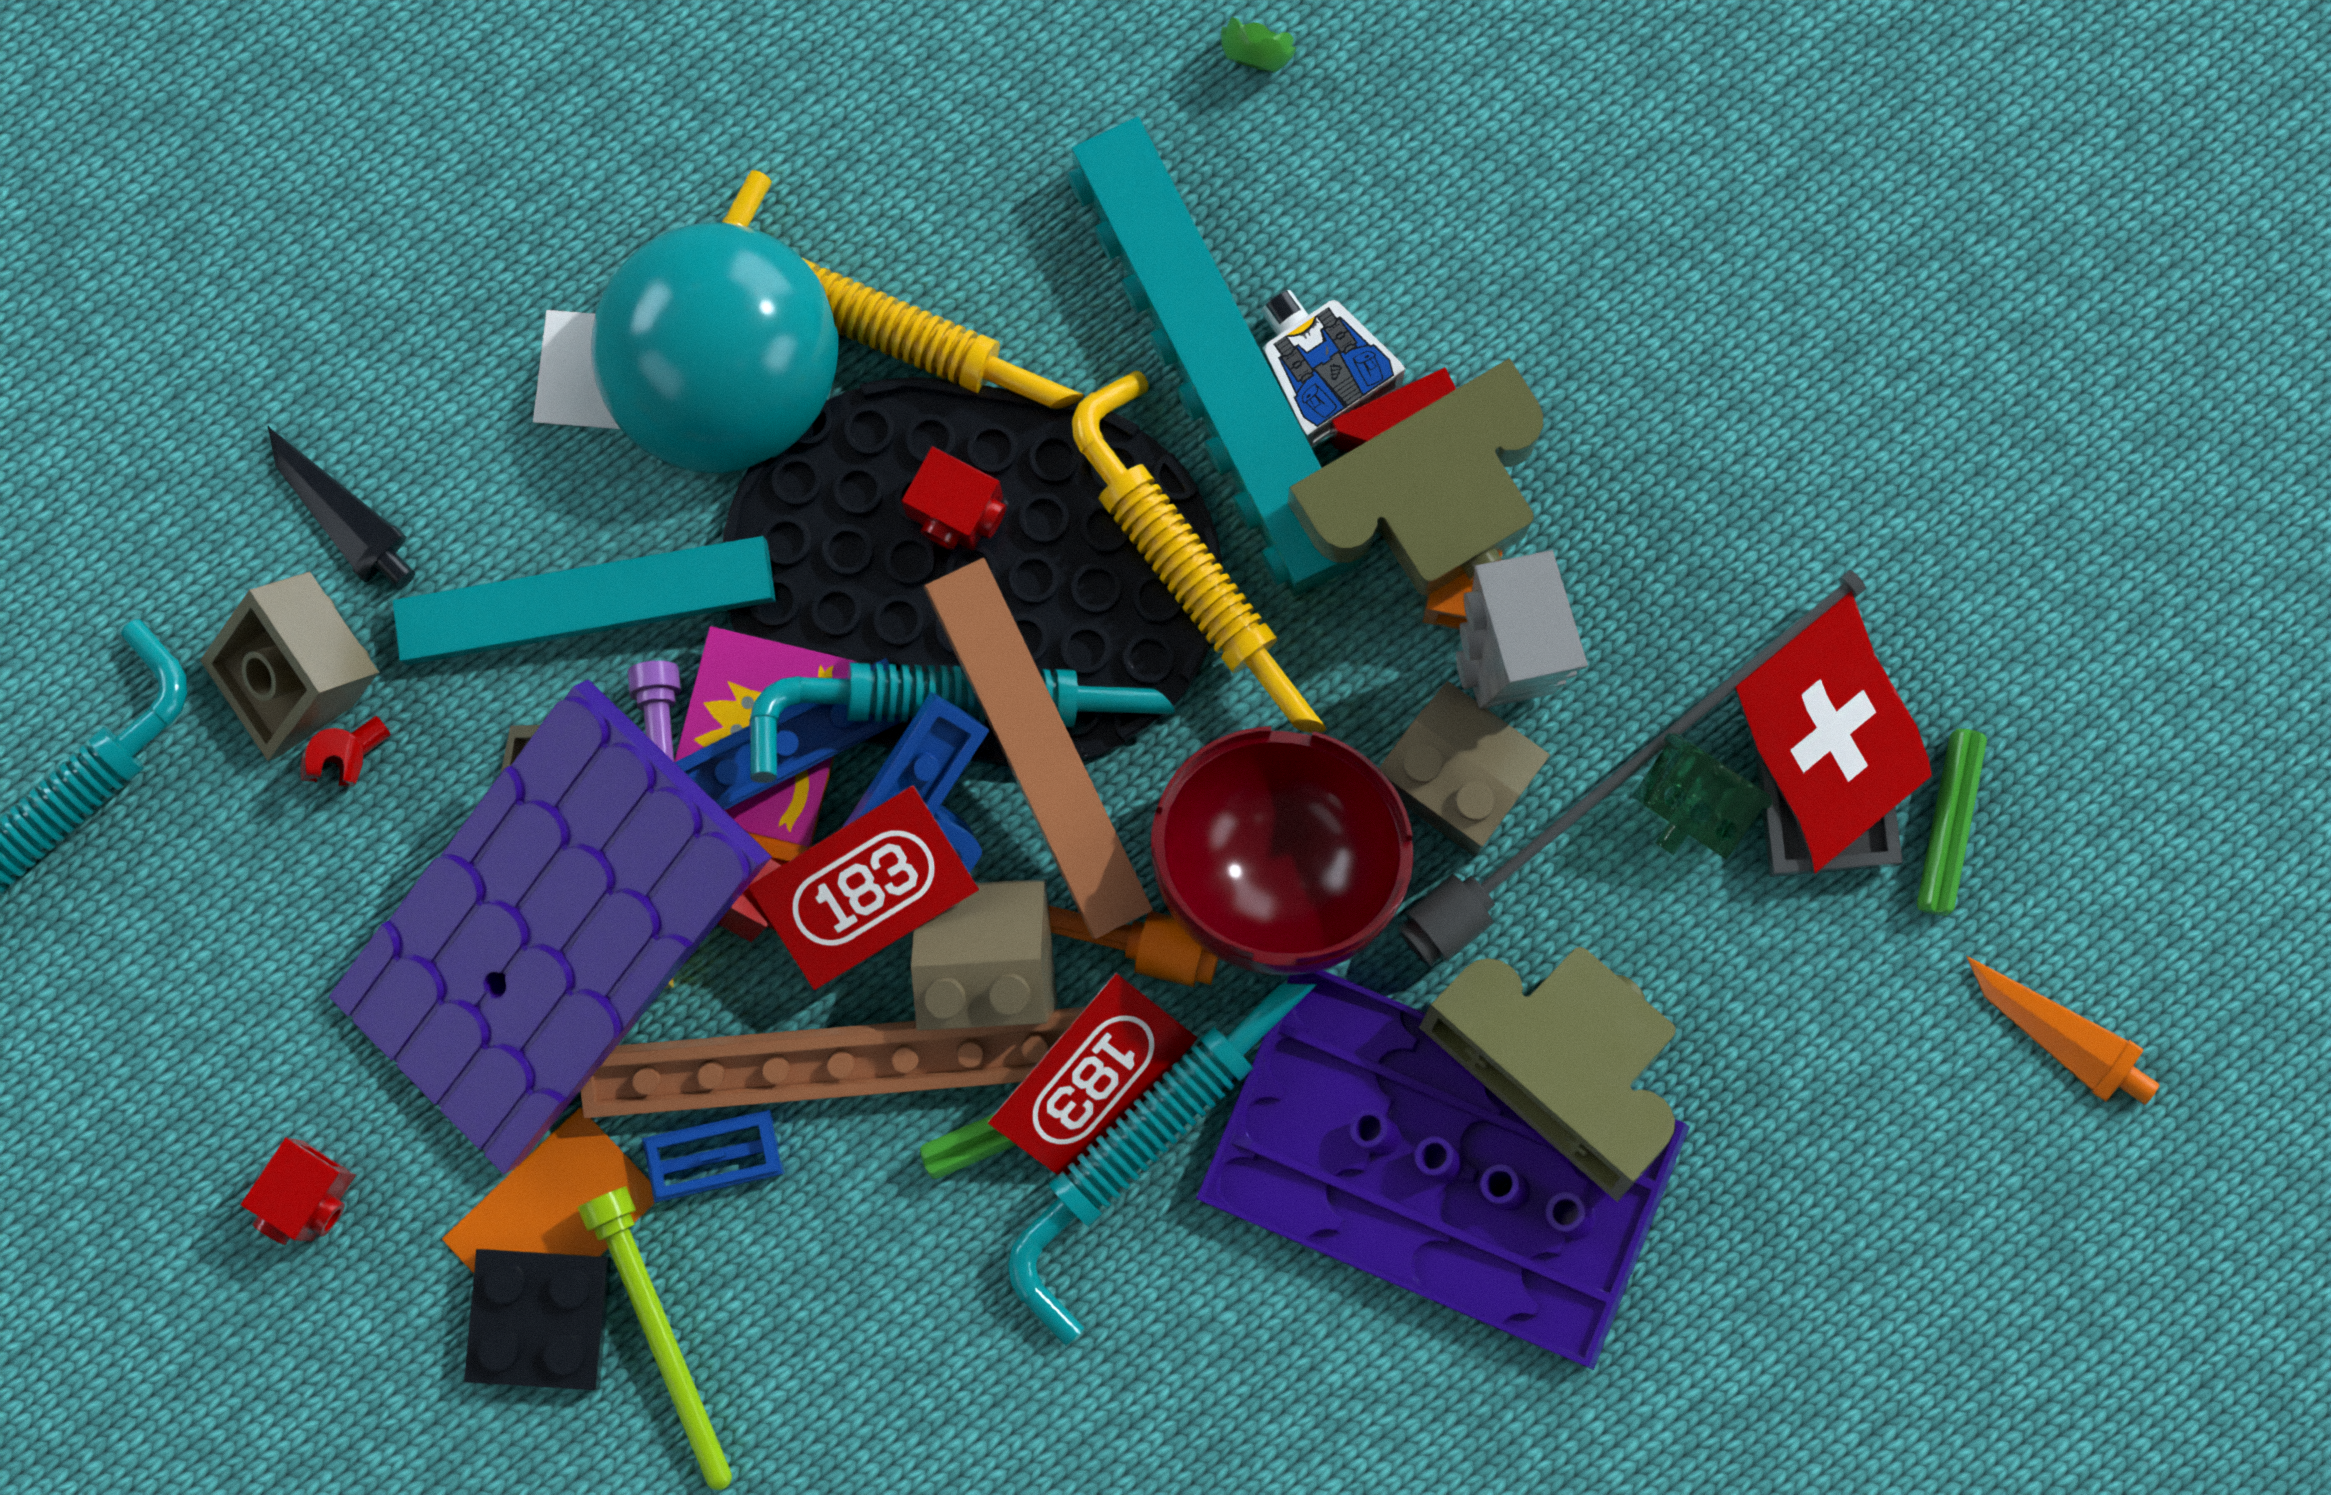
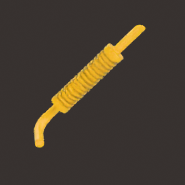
M751 170L721 223H733L748 227L772 184L771 179L760 171ZM802 258L823 285L831 307L834 325L841 336L846 335L848 339L853 341L858 339L860 344H869L870 348L874 350L880 349L883 354H891L895 359L900 360L903 358L905 363L909 365L914 363L916 368H925L926 372L930 374L936 373L942 379L948 377L949 382L954 384L959 382L961 387L977 394L981 387L986 386L989 381L1052 409L1068 407L1079 402L1084 397L1083 394L999 359L1000 342L983 334L978 336L977 332L971 329L966 332V328L962 325L955 327L954 322L950 320L944 321L943 317L933 316L931 312L926 310L921 312V309L915 305L910 307L908 302H899L898 298L888 297L882 291L876 292L875 288L870 286L865 288L863 283H854L853 279L849 277L843 278L837 272L832 273L830 269L820 268L818 264Z
M1133 371L1098 391L1091 392L1076 407L1072 418V431L1079 450L1108 485L1098 498L1110 515L1115 514L1114 520L1118 525L1123 524L1121 529L1126 535L1130 534L1129 539L1133 544H1138L1137 550L1140 554H1145L1144 559L1148 564H1153L1151 568L1156 574L1161 573L1160 580L1164 584L1169 583L1167 589L1171 594L1177 593L1175 599L1179 604L1184 603L1182 608L1187 614L1192 613L1190 618L1194 624L1201 622L1198 629L1202 634L1208 632L1205 638L1210 644L1216 642L1213 648L1217 654L1224 652L1221 659L1234 674L1248 667L1296 729L1308 733L1313 731L1325 732L1326 726L1268 653V650L1278 640L1266 623L1259 625L1262 618L1258 613L1251 615L1255 610L1250 603L1244 605L1247 600L1244 594H1237L1239 588L1235 583L1229 584L1232 580L1227 573L1222 574L1224 569L1220 563L1214 564L1216 558L1212 553L1207 554L1208 548L1204 543L1199 544L1201 539L1196 533L1191 534L1193 532L1192 527L1189 523L1184 524L1186 520L1181 513L1176 514L1178 509L1174 504H1169L1170 499L1166 494H1161L1163 490L1158 484H1154V478L1144 465L1140 464L1127 470L1103 439L1104 437L1100 432L1099 426L1100 420L1111 411L1145 394L1149 388L1146 377L1140 371Z

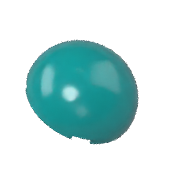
M712 222L687 225L657 236L637 249L620 266L606 286L596 309L592 327L591 360L595 382L608 412L618 427L642 450L674 467L694 472H736L737 470L754 466L770 457L775 458L784 452L809 429L819 415L827 400L836 373L838 332L837 327L834 325L825 289L809 265L785 243L759 230L733 223Z

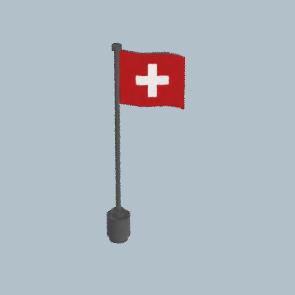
M1848 570L1839 578L1841 585L1481 884L1472 876H1469L1462 882L1456 875L1451 874L1405 913L1407 920L1397 928L1399 934L1411 950L1429 968L1440 959L1447 963L1494 924L1488 913L1495 906L1494 901L1489 895L1490 892L1734 690L1757 754L1796 819L1810 856L1813 875L1932 776L1929 758L1917 725L1878 661L1854 599L1866 590V586L1861 578L1852 570Z

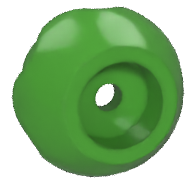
M1231 17L1227 27L1222 26L1221 29L1222 48L1227 59L1258 70L1276 73L1287 65L1297 47L1293 46L1294 38L1290 33L1281 32L1277 34L1269 31L1261 23L1253 22L1243 25L1238 18Z

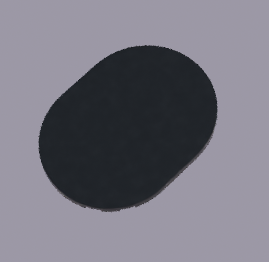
M922 377L890 378L860 384V388L844 392L826 400L819 415L809 429L784 452L775 458L770 457L763 462L749 467L738 486L729 509L723 534V543L763 536L767 540L776 602L727 610L733 629L737 633L850 659L858 663H869L872 665L887 658L889 664H895L896 670L899 671L901 664H908L909 671H913L914 665H921L922 671L926 670L927 665H934L935 672H938L939 666L943 665L948 667V672H951L953 666H960L961 673H964L923 586L984 557L1039 673H1041L1042 669H1049L1051 675H1053L1055 669L1075 670L1078 686L1152 688L1163 694L1174 707L1196 679L1212 645L1205 638L1208 632L1202 634L1198 629L1201 622L1194 624L1190 618L1192 613L1187 614L1182 608L1184 603L1179 604L1175 599L1177 593L1171 594L1167 589L1169 583L1164 584L1160 580L1161 573L1156 574L1151 568L1153 564H1148L1144 559L1145 554H1140L1137 550L1138 544H1133L1129 539L1130 534L1126 535L1121 529L1123 524L1118 525L1114 520L1115 514L1110 515L1098 499L1101 492L1108 485L1085 455L1081 453L1073 438L1072 418L1077 405L1081 401L1068 407L1052 409L1008 389L982 386L977 394L961 387L959 382L954 384L949 382V380ZM1112 411L1106 414L1100 420L1099 426L1100 432L1104 437L1103 439L1127 470L1140 464L1144 465L1154 478V484H1158L1163 490L1161 494H1166L1170 499L1169 504H1174L1178 509L1176 514L1181 513L1186 520L1184 524L1189 523L1192 527L1193 532L1191 534L1196 533L1201 539L1199 544L1204 543L1208 548L1207 554L1212 553L1216 558L1214 564L1220 563L1222 566V556L1216 528L1213 525L1211 515L1199 492V488L1185 467L1172 453H1169L1151 436L1140 430L1137 424ZM932 446L1000 481L1003 494L1001 503L1007 506L1005 514L994 535L990 539L981 536L973 551L957 543L954 550L938 545L920 532L923 527L922 524L906 516L902 499ZM1077 711L1075 725L1073 727H1066L1083 762L1100 757L1128 744L1148 731L1167 714ZM909 718L907 722H901L861 743L894 749L912 719ZM985 719L989 732L970 761L1009 767L987 719Z

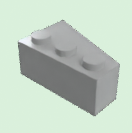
M1553 550L1475 566L1472 592L1464 593V607L1468 622L1460 623L1463 651L1456 652V664L1461 685L1464 689L1473 688L1479 710L1552 695L1566 684V679L1574 678L1577 675L1576 671L1588 667Z

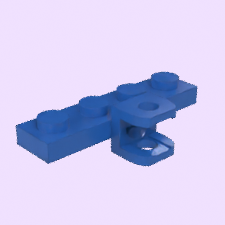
M930 692L842 828L914 785L970 874L982 855V849L974 838L968 823L957 813L941 804L989 732L986 724L942 697Z

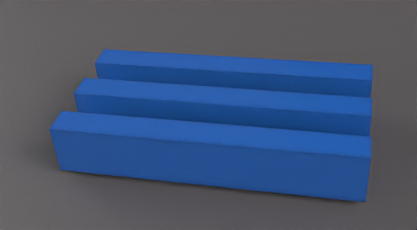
M766 1110L642 1138L654 1202H665L785 1175L783 1163L780 1161L778 1151L780 1148L778 1138L775 1136L773 1126L775 1123L772 1111ZM758 1127L760 1130L761 1139L665 1161H661L660 1149ZM761 1153L765 1155L766 1164L668 1186L665 1184L664 1175Z

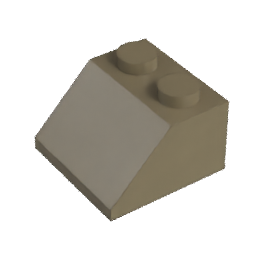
M310 571L250 589L200 659L268 761L280 757L353 707L379 673L370 660L365 648L359 644L337 612L333 601L324 593Z
M1447 681L1415 718L1379 769L1391 782L1406 808L1476 857L1547 761L1550 754L1488 709L1479 710L1477 701Z
M1046 879L976 883L979 891L914 929L911 975L917 1031L1046 1024L1058 1002Z

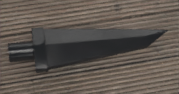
M268 426L276 468L353 567L352 571L363 582L370 581L380 572L397 590L407 586L413 580L415 572L397 554V551L407 538L397 526L388 523Z

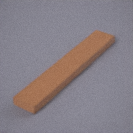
M983 557L923 586L1091 937L1096 939L1153 911L985 558Z

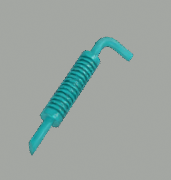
M135 619L127 623L121 631V636L155 674L159 688L156 699L148 710L118 736L106 727H102L89 739L91 747L83 744L79 748L81 755L74 752L69 756L71 764L64 761L59 765L61 773L53 770L49 774L52 781L44 778L39 783L42 790L34 787L29 792L32 798L24 796L20 799L19 802L22 807L15 804L10 808L12 816L4 813L0 817L2 823L0 824V894L7 889L5 883L12 885L16 882L15 874L21 877L27 871L25 866L32 868L36 864L34 856L42 859L46 855L44 848L51 851L56 846L54 839L61 842L66 837L64 830L68 833L74 831L76 827L73 822L79 825L85 821L83 813L91 816L95 812L93 804L101 807L105 803L102 796L110 799L115 794L112 789L113 787L118 790L124 787L123 778L126 781H130L141 772L144 766L135 754L168 725L170 726L182 712L188 694L187 676L179 661L171 655L142 620Z
M849 662L847 679L801 676L781 678L765 687L752 706L749 719L750 778L758 783H769L776 780L777 723L781 712L791 705H798L800 703L846 704L848 721H868L869 715H873V721L881 722L882 715H885L887 722H894L895 716L899 717V722H907L908 716H911L913 720L930 692H933L984 723L986 717L965 673H961L960 666H953L951 672H948L947 666L940 665L938 672H935L934 665H927L925 671H922L921 665H914L913 671H909L908 664H901L899 671L896 670L895 664H888L887 670H883L882 663H875L874 670H870L869 663ZM1042 669L1040 673L1065 727H1073L1075 725L1077 711L1146 714L1175 713V709L1170 701L1159 691L1152 688L1078 686L1075 670L1055 669L1053 675H1051L1049 669Z
M1280 984L1226 1037L1213 1026L1199 1039L1204 1044L1203 1046L1198 1048L1194 1044L1190 1048L1194 1054L1189 1057L1185 1053L1181 1057L1185 1062L1181 1067L1175 1062L1171 1066L1175 1072L1170 1075L1166 1071L1162 1075L1166 1081L1162 1085L1156 1081L1153 1086L1157 1090L1153 1094L1147 1089L1143 1093L1147 1099L1144 1102L1137 1099L1134 1104L1138 1108L1134 1112L1130 1108L1124 1111L1128 1116L1125 1121L1118 1117L1115 1120L1118 1127L1114 1130L1109 1126L1106 1129V1132L1109 1134L1106 1139L1102 1135L1096 1138L1100 1144L1099 1146L1094 1147L1090 1144L1086 1148L1090 1154L1086 1157L1081 1153L1077 1157L1081 1162L1078 1166L1071 1162L1067 1166L1071 1172L1067 1175L1062 1171L1049 1184L1050 1188L1059 1198L1018 1236L1011 1247L1008 1271L1011 1286L1021 1302L1023 1301L1065 1346L1072 1342L1084 1327L1042 1284L1036 1267L1038 1257L1043 1251L1042 1249L1076 1217L1087 1227H1090L1103 1214L1099 1209L1102 1205L1107 1209L1113 1205L1109 1200L1111 1196L1118 1200L1122 1196L1118 1190L1123 1187L1127 1191L1131 1187L1128 1182L1130 1178L1138 1181L1141 1178L1137 1173L1138 1170L1142 1169L1146 1173L1150 1169L1147 1162L1150 1159L1154 1163L1159 1160V1157L1156 1155L1159 1150L1163 1154L1169 1151L1165 1146L1166 1143L1170 1141L1175 1145L1178 1142L1175 1135L1179 1132L1184 1136L1188 1132L1184 1128L1187 1123L1192 1127L1197 1124L1193 1117L1199 1114L1203 1118L1207 1114L1203 1108L1208 1105L1212 1109L1216 1105L1212 1100L1216 1095L1221 1100L1226 1096L1221 1090L1227 1087L1231 1091L1235 1087L1231 1082L1234 1078L1240 1082L1254 1069L1243 1056L1317 984Z

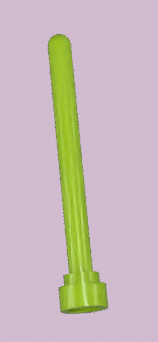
M627 1187L616 1189L578 1206V1211L587 1232L594 1230L598 1241L605 1239L707 1485L713 1490L727 1488L732 1480L731 1470L629 1229L635 1226L631 1213L635 1212L636 1208Z

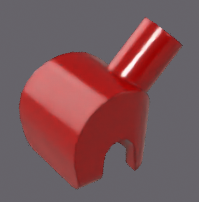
M374 716L352 733L339 728H329L318 732L312 737L302 753L300 761L301 780L317 782V778L321 776L323 764L331 762L339 768L338 786H355L363 765V756L390 737L389 730L377 716Z

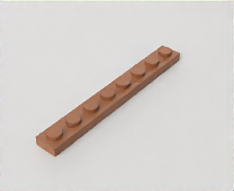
M1086 1007L1055 1009L1046 1024L917 1031L916 1021L617 1045L580 1090L584 1118L1023 1082Z

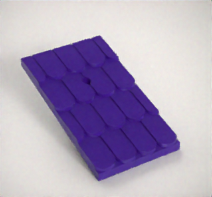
M588 679L573 686L567 696L553 707L512 765L501 772L440 857L430 863L389 921L381 924L329 995V998L347 1016L353 1018V1022L391 1061L395 1060L397 1062L396 1066L434 1105L438 1104L441 1107L440 1111L479 1150L482 1149L485 1152L484 1155L505 1175L521 1164L772 856Z
M1324 970L1307 974L1289 975L1286 984L1317 985L1263 1037L1252 1064L1254 1069L1247 1075L1196 1199L1594 1370L1604 1346L1605 1338L1609 1333L1628 1285L1630 1275H1632L1653 1222L1652 1219L1657 1212L1676 1164L1677 1156L1681 1151L1690 1127L1686 1123L1675 1119L1674 1134L1669 1143L1625 1195L1616 1202L1424 1033L1419 1026L1426 1013ZM1512 1180L1510 1192L1500 1197V1185Z

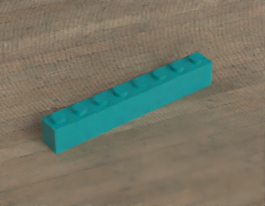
M1137 116L1073 146L1074 170L1067 173L1071 188L1080 205L1084 207L1092 204L1101 221L1100 224L1094 226L1100 245L1109 260L1119 256L1128 274V277L1122 279L1125 293L1135 312L1138 314L1146 310L1156 330L1149 333L1154 350L1164 367L1174 363L1184 383L1177 387L1180 400L1190 419L1195 421L1202 418L1212 438L1205 441L1209 457L1221 476L1230 472L1240 492L1233 496L1236 509L1246 528L1251 530L1258 527L1268 548L1261 551V555L1275 584L1280 585L1286 582L1293 597H1296L1360 566L1363 556L1349 563H1336L1324 558L1314 547L1287 503L1289 487L1322 467L1140 117Z

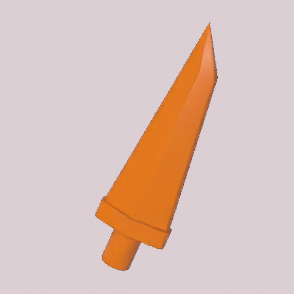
M1966 955L1984 998L2090 1088L2094 1095L2106 1102L2119 1087L2144 1105L2151 1100L2160 1084L2134 1067V1064L2144 1050L2131 1040H2126Z

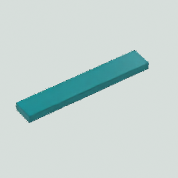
M763 536L400 598L393 600L399 660L406 665L772 603L776 602L768 542Z

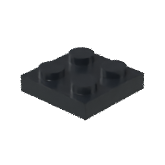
M476 1249L464 1382L599 1390L611 1257Z

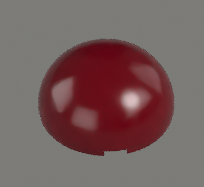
M1271 726L1256 727L1234 732L1212 741L1189 757L1175 772L1161 796L1154 815L1151 831L1152 866L1156 883L1172 917L1200 947L1224 962L1255 973L1279 976L1300 975L1327 969L1350 959L1366 948L1388 926L1400 907L1410 882L1413 865V835L1406 809L1399 794L1382 771L1360 752L1335 738L1315 731L1310 736L1295 732L1271 731Z

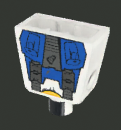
M1287 290L1274 297L1262 308L1261 314L1277 335V337L1269 341L1262 348V354L1311 447L1329 436L1333 419L1401 388L1405 374V368L1402 363L1338 301H1329L1308 315L1292 291Z

